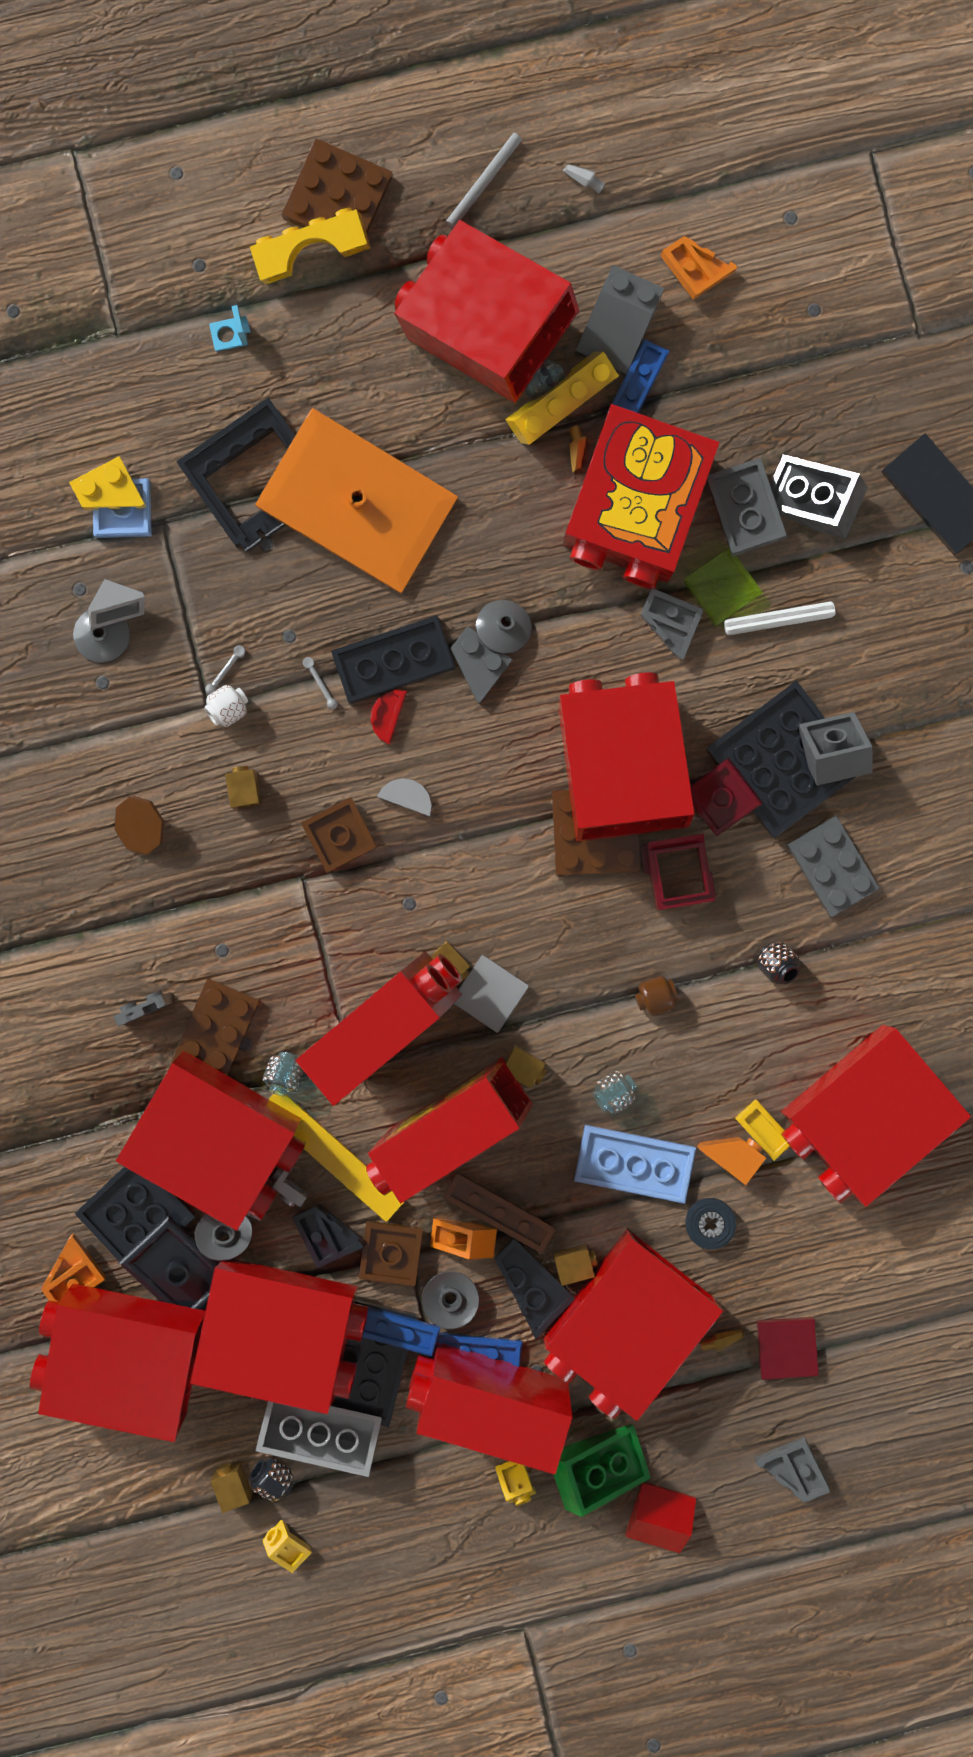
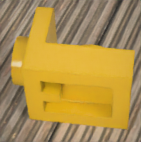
M508 1461L495 1467L507 1502L515 1503V1506H519L531 1501L530 1496L536 1494V1490L532 1486L526 1466Z
M282 1520L275 1527L271 1528L263 1539L268 1558L291 1573L312 1553L310 1546L290 1533L287 1524Z

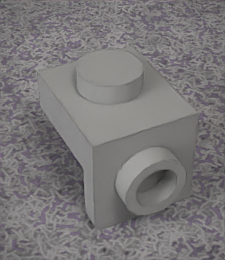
M278 1168L272 1177L276 1180L272 1188L278 1190L281 1194L280 1199L292 1207L296 1204L301 1207L309 1193L286 1178L289 1174L288 1172Z

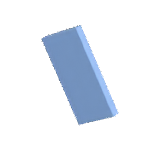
M585 1125L574 1181L685 1204L696 1147Z

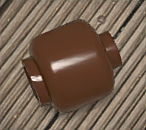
M658 976L641 982L639 984V994L635 995L640 1011L646 1010L647 1014L651 1017L672 1011L675 1008V1002L679 1001L672 980H667L664 976Z

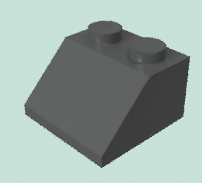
M854 712L799 724L808 768L817 786L873 773L872 745Z

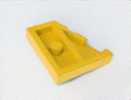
M120 456L69 482L84 510H98L99 508L120 509V507L143 509L146 507Z

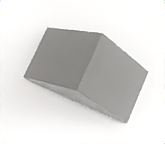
M104 579L88 608L90 629H96L144 615L145 596L140 591Z

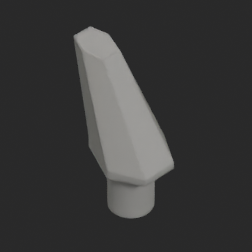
M569 164L563 169V172L583 186H589L597 193H600L605 185L604 182L594 176L596 172L593 170Z

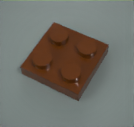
M352 797L301 822L326 873L377 848Z
M367 1220L364 1236L367 1244L363 1247L359 1279L415 1286L423 1228Z

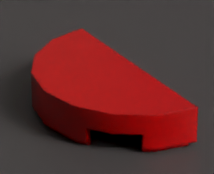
M394 690L384 694L376 700L371 710L370 721L373 731L381 741L388 745L391 744L407 691Z

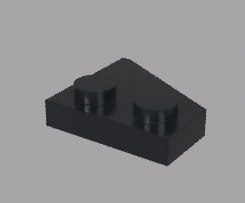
M321 1204L312 1206L292 1217L317 1268L355 1252L367 1244L362 1237Z

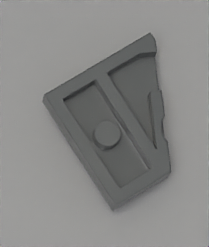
M651 589L640 616L677 659L683 661L704 609L658 590Z

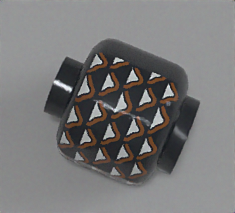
M769 944L761 950L758 967L772 983L789 984L799 975L800 959L786 944Z
M273 1457L265 1460L262 1459L256 1463L251 1471V1487L255 1493L268 1501H278L282 1497H287L292 1491L294 1485L292 1482V1470Z

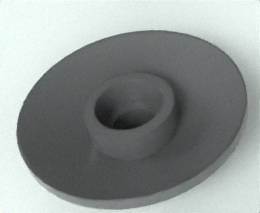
M496 600L490 602L482 608L476 620V632L482 644L489 650L499 654H511L519 651L527 644L531 636L532 625L527 612L520 605L512 601ZM501 620L509 621L510 626H503Z
M87 610L79 617L74 627L73 637L78 651L88 660L97 663H107L119 658L127 649L130 640V630L127 621L123 620L91 630L89 627V610ZM102 628L104 635L101 638H96L95 631Z
M205 1214L198 1222L195 1230V1241L199 1251L205 1257L214 1261H229L239 1257L247 1250L252 1240V1227L246 1216L236 1231L210 1215ZM222 1236L230 1237L227 1241H220Z
M446 1271L435 1275L427 1283L422 1295V1305L426 1316L435 1325L446 1329H455L466 1325L475 1316L479 1305V1295L475 1284L466 1275L455 1271ZM448 1293H453L456 1296V1300L448 1302L445 1296Z

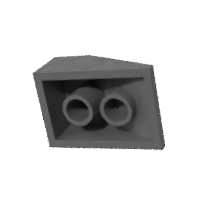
M612 265L578 344L576 353L587 357L593 352H604L614 369L626 375L658 308L664 288Z
M786 455L782 456L770 484L781 516L821 533L846 539L868 489L858 473Z

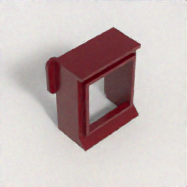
M704 833L648 842L641 845L640 854L643 871L646 874H650L656 910L715 901L716 893L713 875L709 871ZM697 848L704 893L664 899L657 854Z

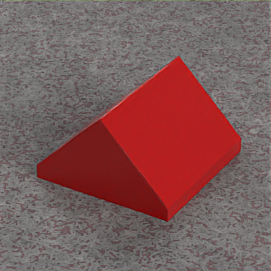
M648 1482L641 1483L625 1537L681 1553L692 1536L696 1497Z

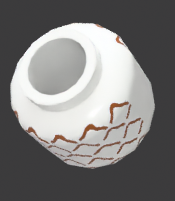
M224 685L207 696V705L204 709L216 726L221 724L224 727H229L246 715L245 704L248 702V699L240 688L235 690L230 685Z

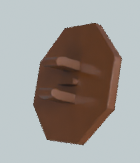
M132 795L116 807L115 831L126 849L147 855L163 843L164 819L152 801Z

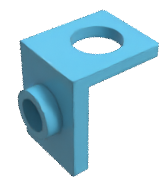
M237 305L232 306L234 318L209 324L216 352L248 345L246 333H250L248 319L246 315L241 316ZM224 327L231 328L234 331V337L230 342H222L218 339V332Z

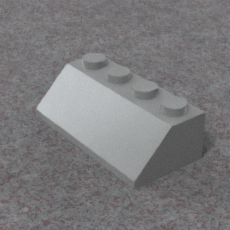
M268 1401L256 1451L369 1477L382 1418L331 1406L328 1414Z

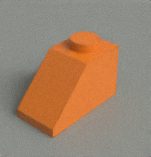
M740 1137L700 1142L697 1146L704 1154L745 1185L766 1159L760 1153L763 1147L751 1138L747 1142Z
M433 1218L430 1247L466 1259L493 1258L497 1229L478 1223Z

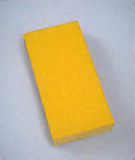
M756 1099L735 1117L750 1136L763 1147V1150L773 1161L790 1147L781 1136L784 1129Z

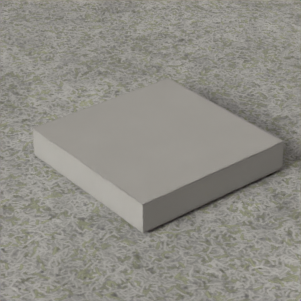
M481 955L459 988L462 995L454 1004L498 1033L529 985L484 955Z

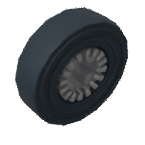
M703 1198L695 1202L688 1210L685 1219L686 1231L690 1239L699 1247L708 1250L719 1249L727 1245L734 1237L736 1217L732 1209L724 1201L716 1198ZM708 1216L711 1219L715 1217L718 1219L715 1222L717 1227L714 1230L710 1227L704 1229L706 1225L705 1218Z

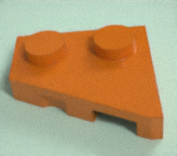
M685 236L665 248L660 255L693 300L735 273L738 268L732 262L728 265L715 258L713 251L698 246L695 241Z
M75 1233L69 1237L41 1288V1291L50 1301L60 1302L72 1284L95 1287L106 1278L104 1272Z

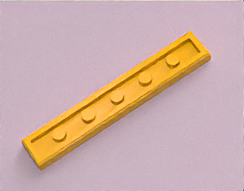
M279 1087L269 1100L302 1118L294 1136L306 1142L304 1150L387 1222L403 1203H399L393 1192L382 1195L372 1184L366 1171L367 1165Z

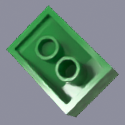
M632 1424L567 1445L562 1450L556 1474H553L564 1509L581 1517L651 1478L634 1425Z

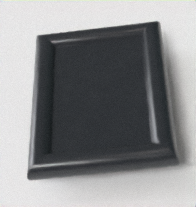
M169 1215L118 1262L159 1301L204 1310L207 1307L214 1270L219 1264L218 1261L205 1257L199 1251L196 1241Z

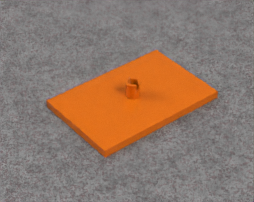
M312 408L258 498L255 507L402 594L458 496ZM360 496L362 500L354 503L352 498Z

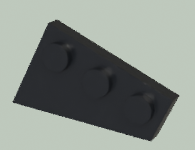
M512 1238L495 1256V1261L512 1291L535 1339H537L575 1300V1296L564 1285L562 1286L561 1282L517 1239Z

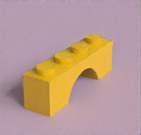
M345 208L335 213L336 217L325 220V217H319L309 222L310 226L301 229L298 226L290 227L283 230V235L276 238L265 236L257 239V244L250 246V250L260 281L267 285L292 276L293 265L297 255L305 247L314 243L332 245L344 257L371 249L361 214L357 209L352 211V208Z
M593 352L574 366L569 375L558 385L539 398L526 403L505 420L520 443L530 445L619 375L604 352Z

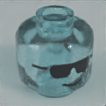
M547 358L526 387L525 391L528 396L537 399L564 380L565 374L559 363L554 364L552 360Z

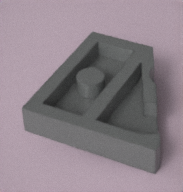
M469 626L466 627L451 647V651L462 670L476 702L480 704L512 663V659L506 654H499L485 647L480 641L477 632Z
M162 990L145 996L147 1001L139 1005L133 1001L119 1007L121 1013L114 1015L117 1026L124 1025L175 1003L172 993L163 994Z
M805 1436L755 1457L757 1466L761 1469L762 1467L774 1475L776 1481L784 1487L790 1488L793 1494L804 1503L831 1492L830 1486Z

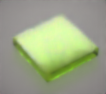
M729 548L684 579V583L715 626L763 593L738 557H732Z

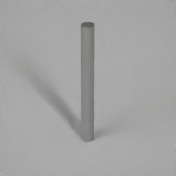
M513 133L446 220V223L451 228H454L457 222L462 220L520 144L522 139L517 133Z

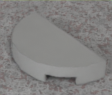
M404 778L393 780L386 784L377 796L430 817L432 808L430 796L425 788L414 780Z

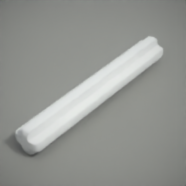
M825 602L732 618L724 622L726 635H734L827 619L835 616V606L833 602Z

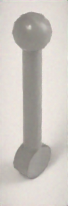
M238 645L234 648V655L212 684L206 686L205 691L207 694L210 695L216 691V686L238 657L245 655L243 646Z
M306 657L303 660V665L310 670L327 699V707L329 709L337 708L338 702L331 697L314 668V660Z

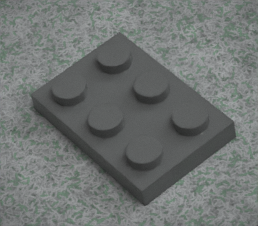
M761 458L708 475L707 483L732 557L787 538Z
M837 816L832 817L786 845L829 917L835 916L880 889Z

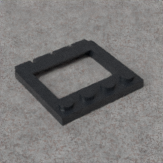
M269 397L176 461L235 547L241 544L246 553L262 542L257 532L262 530L268 538L284 527L285 524L259 510L237 525L206 478L272 432H275L286 449L289 448L295 435Z

